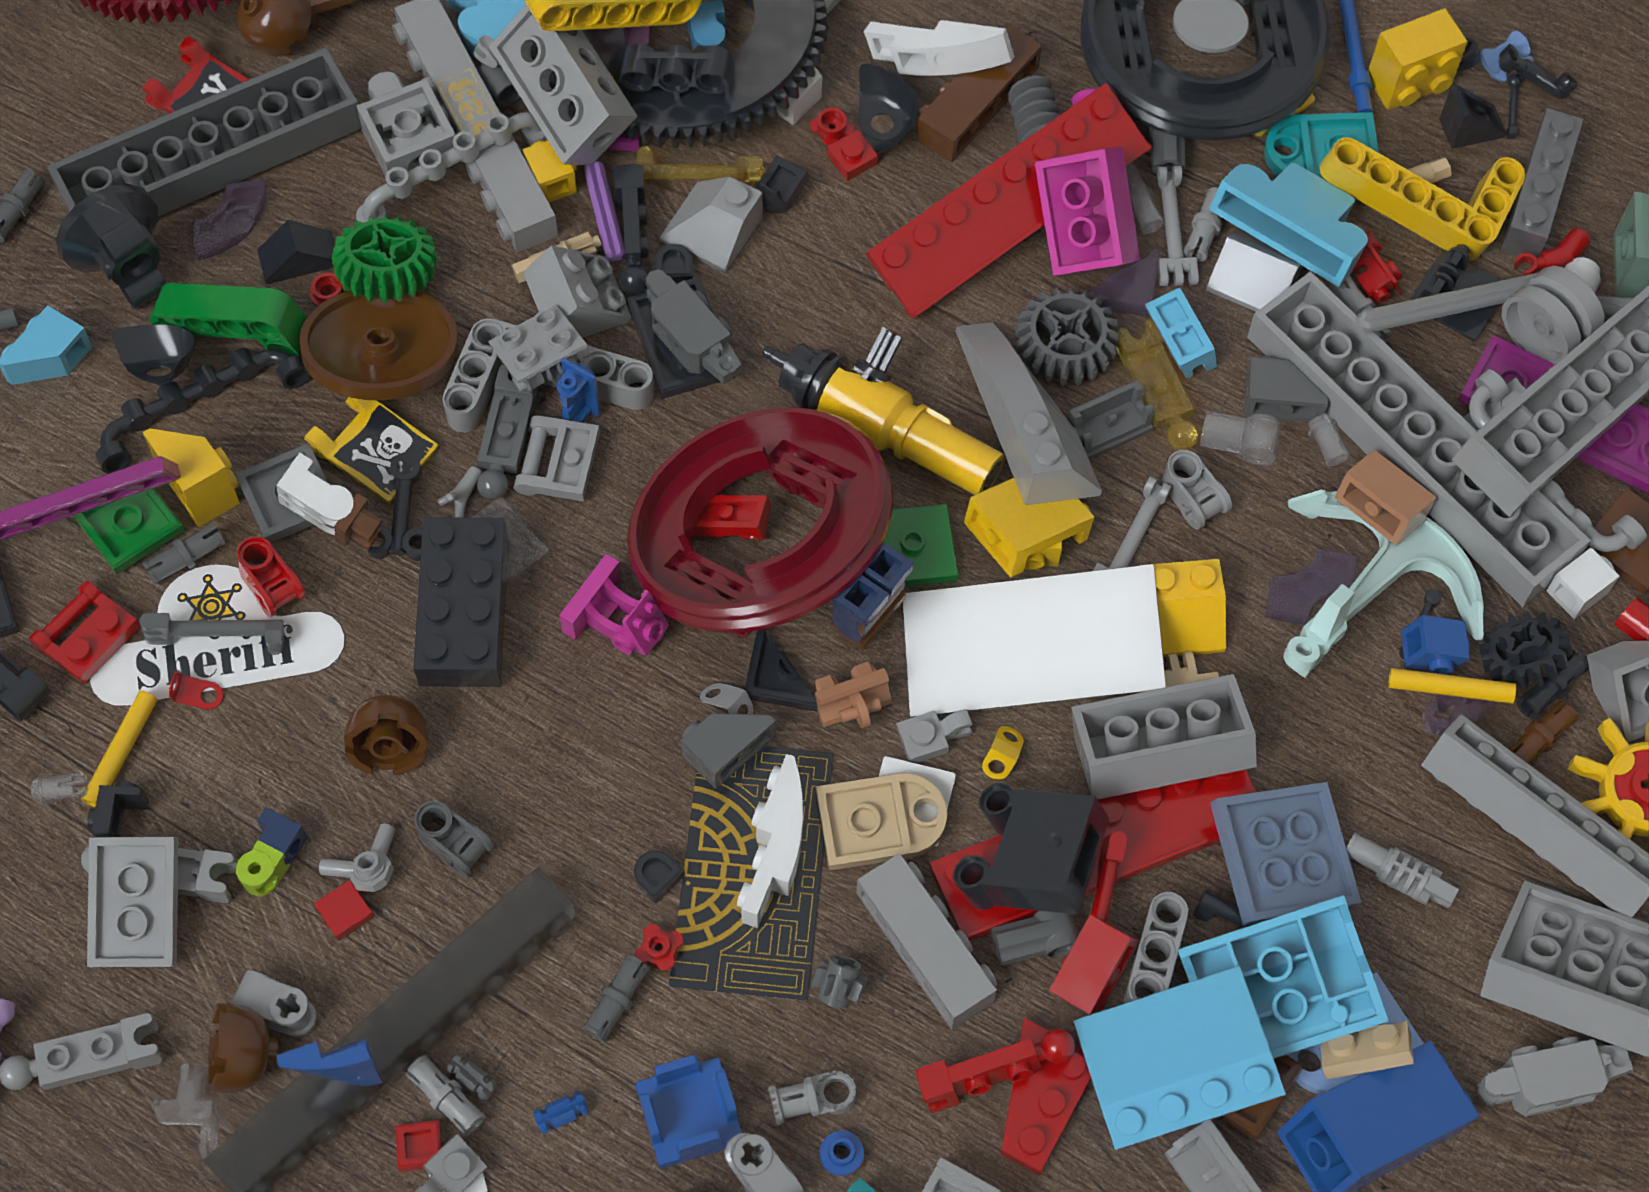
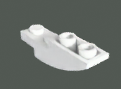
M940 20L935 30L870 22L864 30L873 59L895 62L898 74L929 76L961 74L1006 64L1014 58L1005 28Z
M786 754L781 767L776 765L773 767L767 783V789L771 790L766 804L759 802L752 820V826L756 827L757 843L763 845L759 846L753 861L752 868L757 871L752 884L744 883L738 897L737 906L741 907L742 923L758 928L772 891L789 896L801 853L803 796L795 757Z

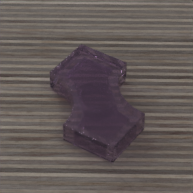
M1317 549L1313 561L1304 570L1293 575L1272 576L1265 618L1305 625L1309 612L1318 603L1328 599L1342 584L1348 588L1351 587L1354 582L1357 556Z

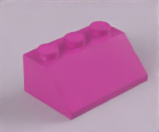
M1123 147L1101 149L1035 162L1053 276L1140 261Z

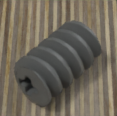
M1029 76L1021 79L1008 92L1011 114L1014 117V126L1017 130L1016 136L1020 143L1060 116L1058 114V104L1055 102L1056 94L1053 89H1050L1053 83L1044 76Z

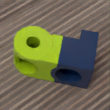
M265 807L257 820L263 833L252 851L244 854L236 865L238 879L245 890L255 896H265L277 887L308 839L301 825Z

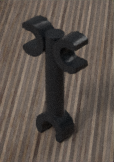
M393 458L390 470L397 484L391 533L387 528L380 526L382 532L378 538H383L385 541L379 547L372 546L368 553L374 559H383L390 554H406L409 559L420 561L421 549H413L411 545L416 540H422V528H412L408 531L407 529L412 484L419 481L422 476V468L419 460L414 459L412 470L408 473H401L398 458Z

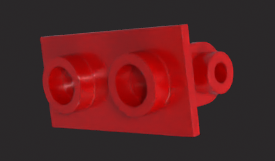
M1369 230L1365 233L1368 238L1367 244L1352 273L1366 266L1367 270L1356 278L1369 298L1376 300L1377 303H1382L1390 297L1389 291L1395 288L1399 295L1403 294L1398 284V281L1403 277L1391 259L1385 263L1377 253L1382 250V247Z

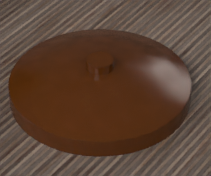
M346 291L326 300L307 317L300 333L301 357L305 369L310 376L332 392L361 400L398 399L419 393L431 387L449 372L458 354L457 326L450 312L441 303L416 291L415 298L405 295L402 296L401 302L394 298L387 299L385 304L381 299H374L369 303L365 296L355 298L352 291Z

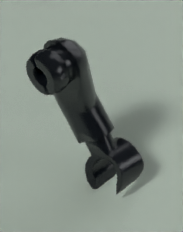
M1508 44L1499 54V67L1502 71L1510 73L1515 69L1517 75L1534 83L1556 99L1567 98L1570 96V92L1574 91L1578 85L1575 78L1567 72L1562 73L1559 78H1556L1533 61L1520 58L1518 51L1512 44Z

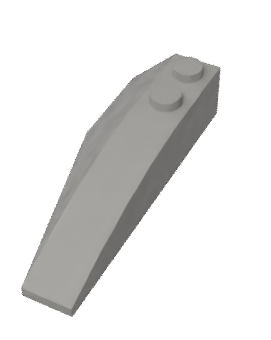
M990 322L957 326L955 332L1024 504L1032 505L1100 496L1102 492L1077 431L996 325Z

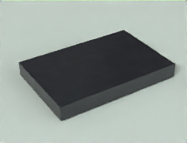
M700 277L685 280L693 291L699 290L704 295L709 304V310L713 313ZM647 292L626 297L627 306L662 399L720 382L707 370L701 374L689 373L652 330V305L647 298Z

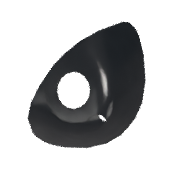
M866 63L861 64L859 68V120L864 138L878 154L892 148L904 138L918 116L919 105L916 93L910 84L900 76L885 68ZM884 114L893 120L894 126L889 132L878 133L871 128V119L876 115Z
M143 325L123 327L112 331V340L122 363L128 372L142 381L162 386L177 378L189 366L195 342L194 335L181 327ZM167 367L172 369L169 374L163 376H150L147 374L149 370L154 368Z

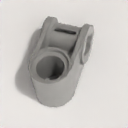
M1179 450L1169 457L1161 479L1162 486L1164 483L1172 486L1169 496L1192 528L1199 530L1205 525L1207 519L1219 512L1226 513L1232 509V502L1228 492L1214 478L1197 454L1189 450ZM1176 470L1184 471V472H1186L1190 477H1189V478L1179 477L1178 475L1175 474L1174 471H1176Z
M250 970L246 971L231 1004L250 1007L260 1013L265 1019L268 1029L294 1038L303 1037L312 1032L318 1019L316 1009L308 1002V998L303 991Z
M739 1133L727 1142L725 1147L726 1162L744 1186L745 1192H804L797 1178L780 1160L769 1142L762 1136ZM743 1145L755 1146L756 1149L751 1154L754 1159L753 1163L740 1160L745 1154L742 1148Z

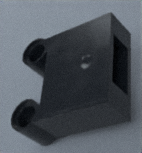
M994 783L988 786L981 793L978 804L980 810L994 830L1002 836L992 867L983 857L978 855L967 856L957 863L953 870V880L968 902L979 910L1002 906L1078 915L1110 819L1096 796L1012 789L1005 783Z

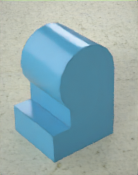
M722 0L701 3L694 17L686 22L693 51L697 45L702 47L714 45L725 48V11Z

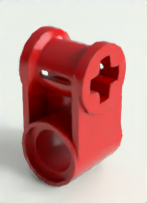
M250 537L240 543L237 549L240 576L268 617L275 616L278 608L293 599L301 600L306 597L300 580L293 570L284 563L268 540L262 537ZM254 558L266 560L259 565L248 564Z

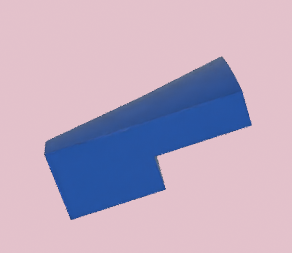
M366 1039L324 1054L317 1042H313L276 1055L280 1068L358 1086L382 1083L373 1052Z

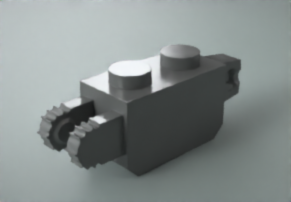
M650 270V273L645 278L646 286H648L647 298L652 305V330L689 373L701 374L707 370L723 384L738 376L742 372V364L731 347L732 331L725 319L721 316L716 318L709 310V304L704 295L699 290L693 291L684 280L676 284L663 270Z

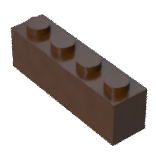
M1007 22L1002 28L1007 30L1014 54L1013 60L996 67L958 74L953 81L947 80L941 87L938 97L931 105L925 104L916 118V140L951 163L1008 102V92L1011 87L1019 80L1031 76L1039 67L1042 44Z

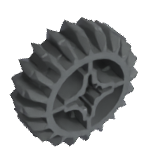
M1072 286L1067 290V293L1063 294L1055 287L1052 290L1051 297L1041 291L1037 301L1029 300L1026 304V310L1021 311L1019 314L1018 326L1015 328L1017 353L1022 354V361L1026 366L1032 365L1034 376L1042 372L1045 373L1047 384L1053 380V377L1060 379L1059 382L1062 388L1067 384L1068 379H1073L1076 385L1079 386L1083 381V376L1093 382L1097 377V372L1105 373L1109 362H1112L1116 357V347H1118L1120 340L1119 333H1117V319H1111V307L1101 308V297L1093 300L1088 299L1089 293L1087 289L1081 295L1074 294ZM1086 327H1089L1094 333L1097 340L1096 344L1089 340L1090 336L1085 332ZM1038 329L1042 330L1045 333V338L1049 340L1047 346L1039 339Z

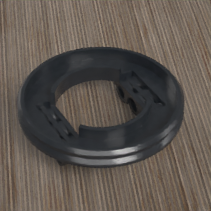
M1084 0L1080 25L1081 48L1089 72L1096 84L1100 87L1107 83L1129 116L1142 124L1174 136L1199 140H1226L1252 135L1282 122L1304 104L1311 95L1321 77L1328 55L1331 28L1324 0H1249L1251 36H1255L1257 63L1241 73L1221 78L1190 76L1172 69L1158 58L1152 62L1143 12L1144 6L1150 0Z

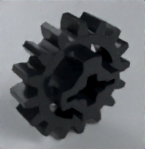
M1525 611L1521 619H1516L1514 615L1510 614L1506 624L1496 621L1493 623L1495 633L1485 632L1483 634L1485 643L1479 645L1485 673L1490 672L1492 681L1503 679L1504 682L1508 683L1520 682L1522 690L1527 689L1529 682L1535 681L1540 687L1543 686V678L1546 676L1557 679L1559 677L1557 667L1567 668L1569 666L1567 657L1572 656L1567 628H1561L1558 618L1547 621L1546 613L1541 612L1536 618H1531L1530 612Z

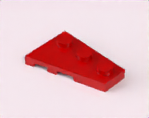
M1024 1018L1020 1042L1031 1038L1033 1044L1040 1043L1048 1030ZM1076 1045L1071 1058L1064 1063H1053L1047 1059L1040 1061L1041 1069L1035 1070L1031 1077L1013 1082L1001 1155L1039 1176L1091 1080L1083 1049Z

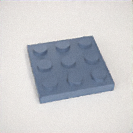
M1328 782L1217 798L1210 803L1243 926L1261 923L1343 895L1345 896L1348 908L1362 903Z

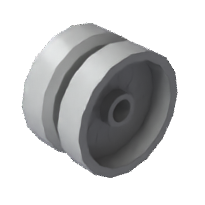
M1558 266L1543 268L1531 278L1525 287L1518 289L1502 305V319L1506 331L1518 347L1555 365L1604 324L1603 309L1592 288L1575 273Z

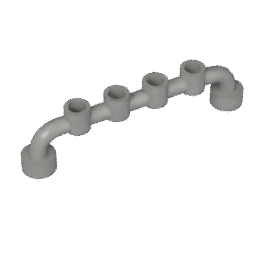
M530 112L519 113L510 118L503 114H493L486 121L487 130L476 136L468 131L457 133L453 138L454 148L442 154L435 149L425 150L419 157L420 165L408 172L402 167L391 168L386 173L387 183L371 192L365 199L364 204L358 208L356 219L365 223L368 222L369 216L375 220L382 219L384 215L388 218L382 203L392 197L401 199L409 196L413 186L426 179L431 181L441 179L445 175L447 168L460 161L463 163L475 161L479 156V151L492 144H507L512 138V133L522 129L525 142L530 146L538 141H547V138Z
M1491 369L1485 371L1475 380L1478 389L1471 396L1469 404L1471 419L1478 429L1491 420L1485 411L1487 401L1489 400L1496 404L1509 393V388L1505 381ZM1551 480L1539 490L1591 540L1589 546L1595 550L1611 552L1617 551L1624 546L1635 549L1647 539V534L1643 527L1629 515H1624L1612 525L1614 535H1601L1593 527L1589 517L1582 510L1575 508L1566 499L1563 490L1556 482Z

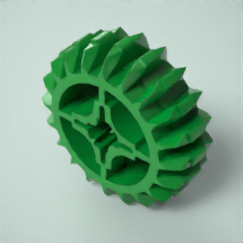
M386 215L382 219L375 220L369 216L368 222L355 221L354 228H344L343 235L336 237L332 262L334 274L337 277V281H340L343 285L344 291H352L355 298L365 296L369 303L374 299H381L385 304L387 299L395 298L398 302H401L402 296L407 295L415 298L417 290H426L427 283L433 281L437 265V253L435 252V243L432 236H428L425 227H417L415 220L403 222L401 216L395 219H388Z

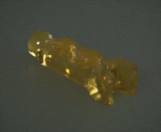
M1146 320V330L1140 340L1134 339L1126 328L1119 329L1117 333H1119L1118 337L1120 340L1118 347H1116L1117 353L1124 367H1127L1133 381L1139 380L1141 383L1144 405H1153L1154 416L1152 422L1155 428L1169 424L1170 427L1167 431L1169 444L1177 450L1190 449L1197 442L1198 433L1194 424L1184 419L1192 417L1194 409L1162 345L1163 339L1153 320Z

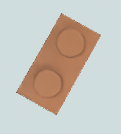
M1373 450L1346 472L1334 498L1397 546L1424 523L1437 497L1376 450Z

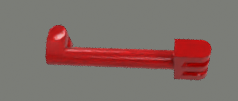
M1115 831L1105 836L1102 842L1099 862L1102 863L1091 915L1100 920L1107 921L1118 865L1123 862L1127 836L1122 831ZM1068 954L1063 957L1062 965L1064 964Z

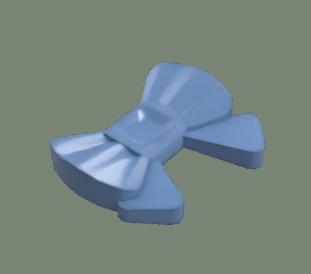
M1518 30L1511 32L1506 42L1494 49L1485 48L1479 52L1481 63L1486 71L1490 73V77L1501 83L1507 80L1506 72L1502 71L1499 67V54L1508 44H1512L1516 48L1520 58L1534 61L1532 56H1528L1530 53L1528 40Z

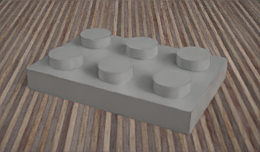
M89 837L87 967L177 966L179 837Z

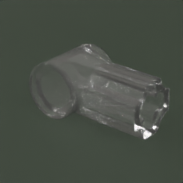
M1206 411L1199 446L1238 453L1244 461L1250 464L1269 465L1276 459L1281 422L1267 414H1253L1245 419Z

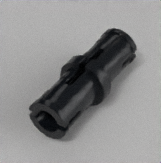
M1572 649V656L1567 657L1569 666L1567 668L1557 667L1559 676L1557 679L1546 676L1543 678V686L1540 687L1535 683L1530 690L1518 698L1517 706L1526 717L1531 716V719H1537L1556 699L1560 700L1567 695L1571 684L1589 669L1588 660L1581 652L1578 651L1576 653Z

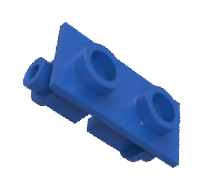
M563 358L561 360L563 375L557 382V391L560 394V401L563 406L561 418L583 422L589 413L599 418L601 413L596 376L587 366L581 363H576L575 365Z

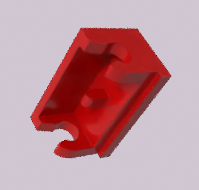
M1089 915L1049 991L1088 1014L1092 1015L1101 1012L1140 940L1103 919L1100 920L1093 915Z

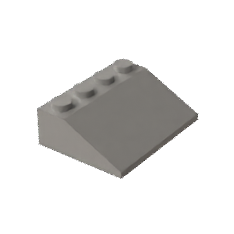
M1524 881L1490 958L1480 996L1649 1057V924Z

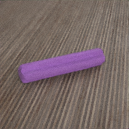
M597 161L593 164L585 165V178L607 261L613 263L615 261H622L625 258V246L604 164Z

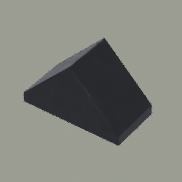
M1457 84L1450 88L1439 120L1451 149L1501 139L1507 135L1494 104Z
M287 220L257 249L266 285L334 268L332 253L335 242L332 232Z

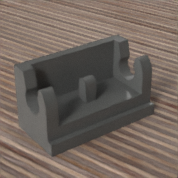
M1139 380L1069 410L1068 421L1077 431L1089 460L1153 431V426L1151 425L1154 416L1153 405L1144 406L1142 401L1143 387Z

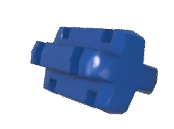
M579 1091L573 1092V1097L568 1099L566 1095L545 1105L546 1109L541 1112L539 1108L536 1109L533 1115L541 1133H548L549 1127L553 1126L554 1129H557L576 1120V1115L580 1113L585 1116L588 1113V1107L583 1095Z

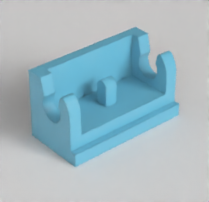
M1180 287L1145 304L1149 315L1186 378H1191L1194 374L1192 370L1203 364L1207 371L1217 367L1215 348Z

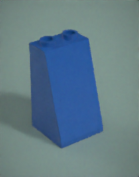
M1431 1040L1413 1049L1414 1064L1363 1073L1311 1099L1277 1131L1278 1136L1313 1192H1355L1457 1135L1480 1116L1474 1108L1470 1096L1463 1091L1450 1071L1446 1059L1437 1051Z

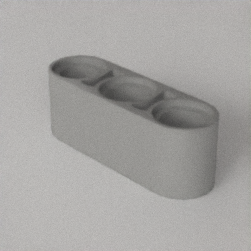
M1174 892L1160 893L1154 897L1150 904L1125 991L1124 1004L1138 999L1135 994L1136 989L1147 988L1156 994L1169 988L1188 917L1186 901ZM1161 910H1167L1173 913L1177 921L1165 923L1157 917L1156 913ZM1158 949L1165 955L1166 961L1161 963L1153 962L1147 957L1146 951Z

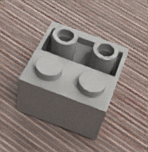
M551 245L523 272L538 311L547 310L557 305L582 338L628 323L632 319L626 305L625 296L618 287L612 273V266L606 257Z

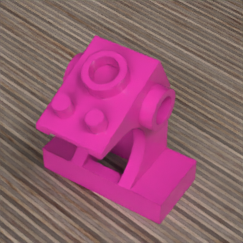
M605 554L559 615L562 632L576 640L588 625L610 638L613 645L621 652L631 655L634 651L647 656L654 645L661 640L669 624L648 590L645 589L641 594V599L636 600L616 587L621 580L620 563ZM618 609L629 614L622 620L623 626L610 621Z

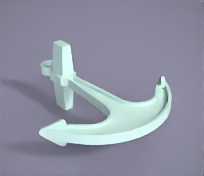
M1319 490L1288 501L1290 509L1310 519L1321 516L1354 520L1362 523L1373 531L1378 538L1380 546L1378 553L1351 587L1348 588L1342 584L1327 599L1314 618L1304 625L1300 636L1292 638L1284 651V660L1290 668L1302 677L1306 678L1333 645L1343 638L1347 630L1346 622L1402 574L1413 570H1423L1441 578L1451 590L1459 614L1463 621H1465L1466 630L1475 640L1483 639L1484 604L1476 571L1457 542L1434 521L1426 517L1423 524L1396 546L1336 500L1334 497L1337 491L1326 492L1325 490Z

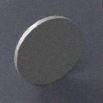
M1182 0L1175 9L1173 27L1178 37L1188 46L1203 52L1219 53L1237 47L1244 40L1248 30V17L1244 9L1235 0Z

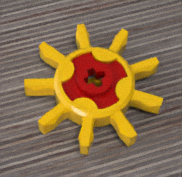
M1608 718L1601 723L1597 730L1602 740L1613 753L1614 757L1606 765L1588 757L1575 755L1569 763L1568 770L1579 776L1599 782L1600 798L1584 801L1581 804L1596 815L1606 813L1619 827L1618 831L1628 839H1631L1632 834L1649 837V719L1645 726V742L1629 745L1617 725ZM1644 783L1646 788L1642 789L1641 784Z

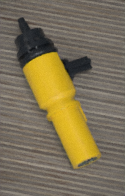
M882 327L867 359L858 358L852 369L849 368L847 357L842 354L837 356L834 351L828 348L815 350L802 343L790 355L770 346H766L763 349L762 356L768 359L770 363L782 369L778 386L792 394L797 406L829 412L850 421L868 435L879 452L890 448L894 450L896 458L902 460L907 457L973 495L990 489L995 483L1005 461L1003 453L952 426L951 419L924 404L914 405L912 395L908 391L890 382L893 375L887 369L903 339L897 332Z

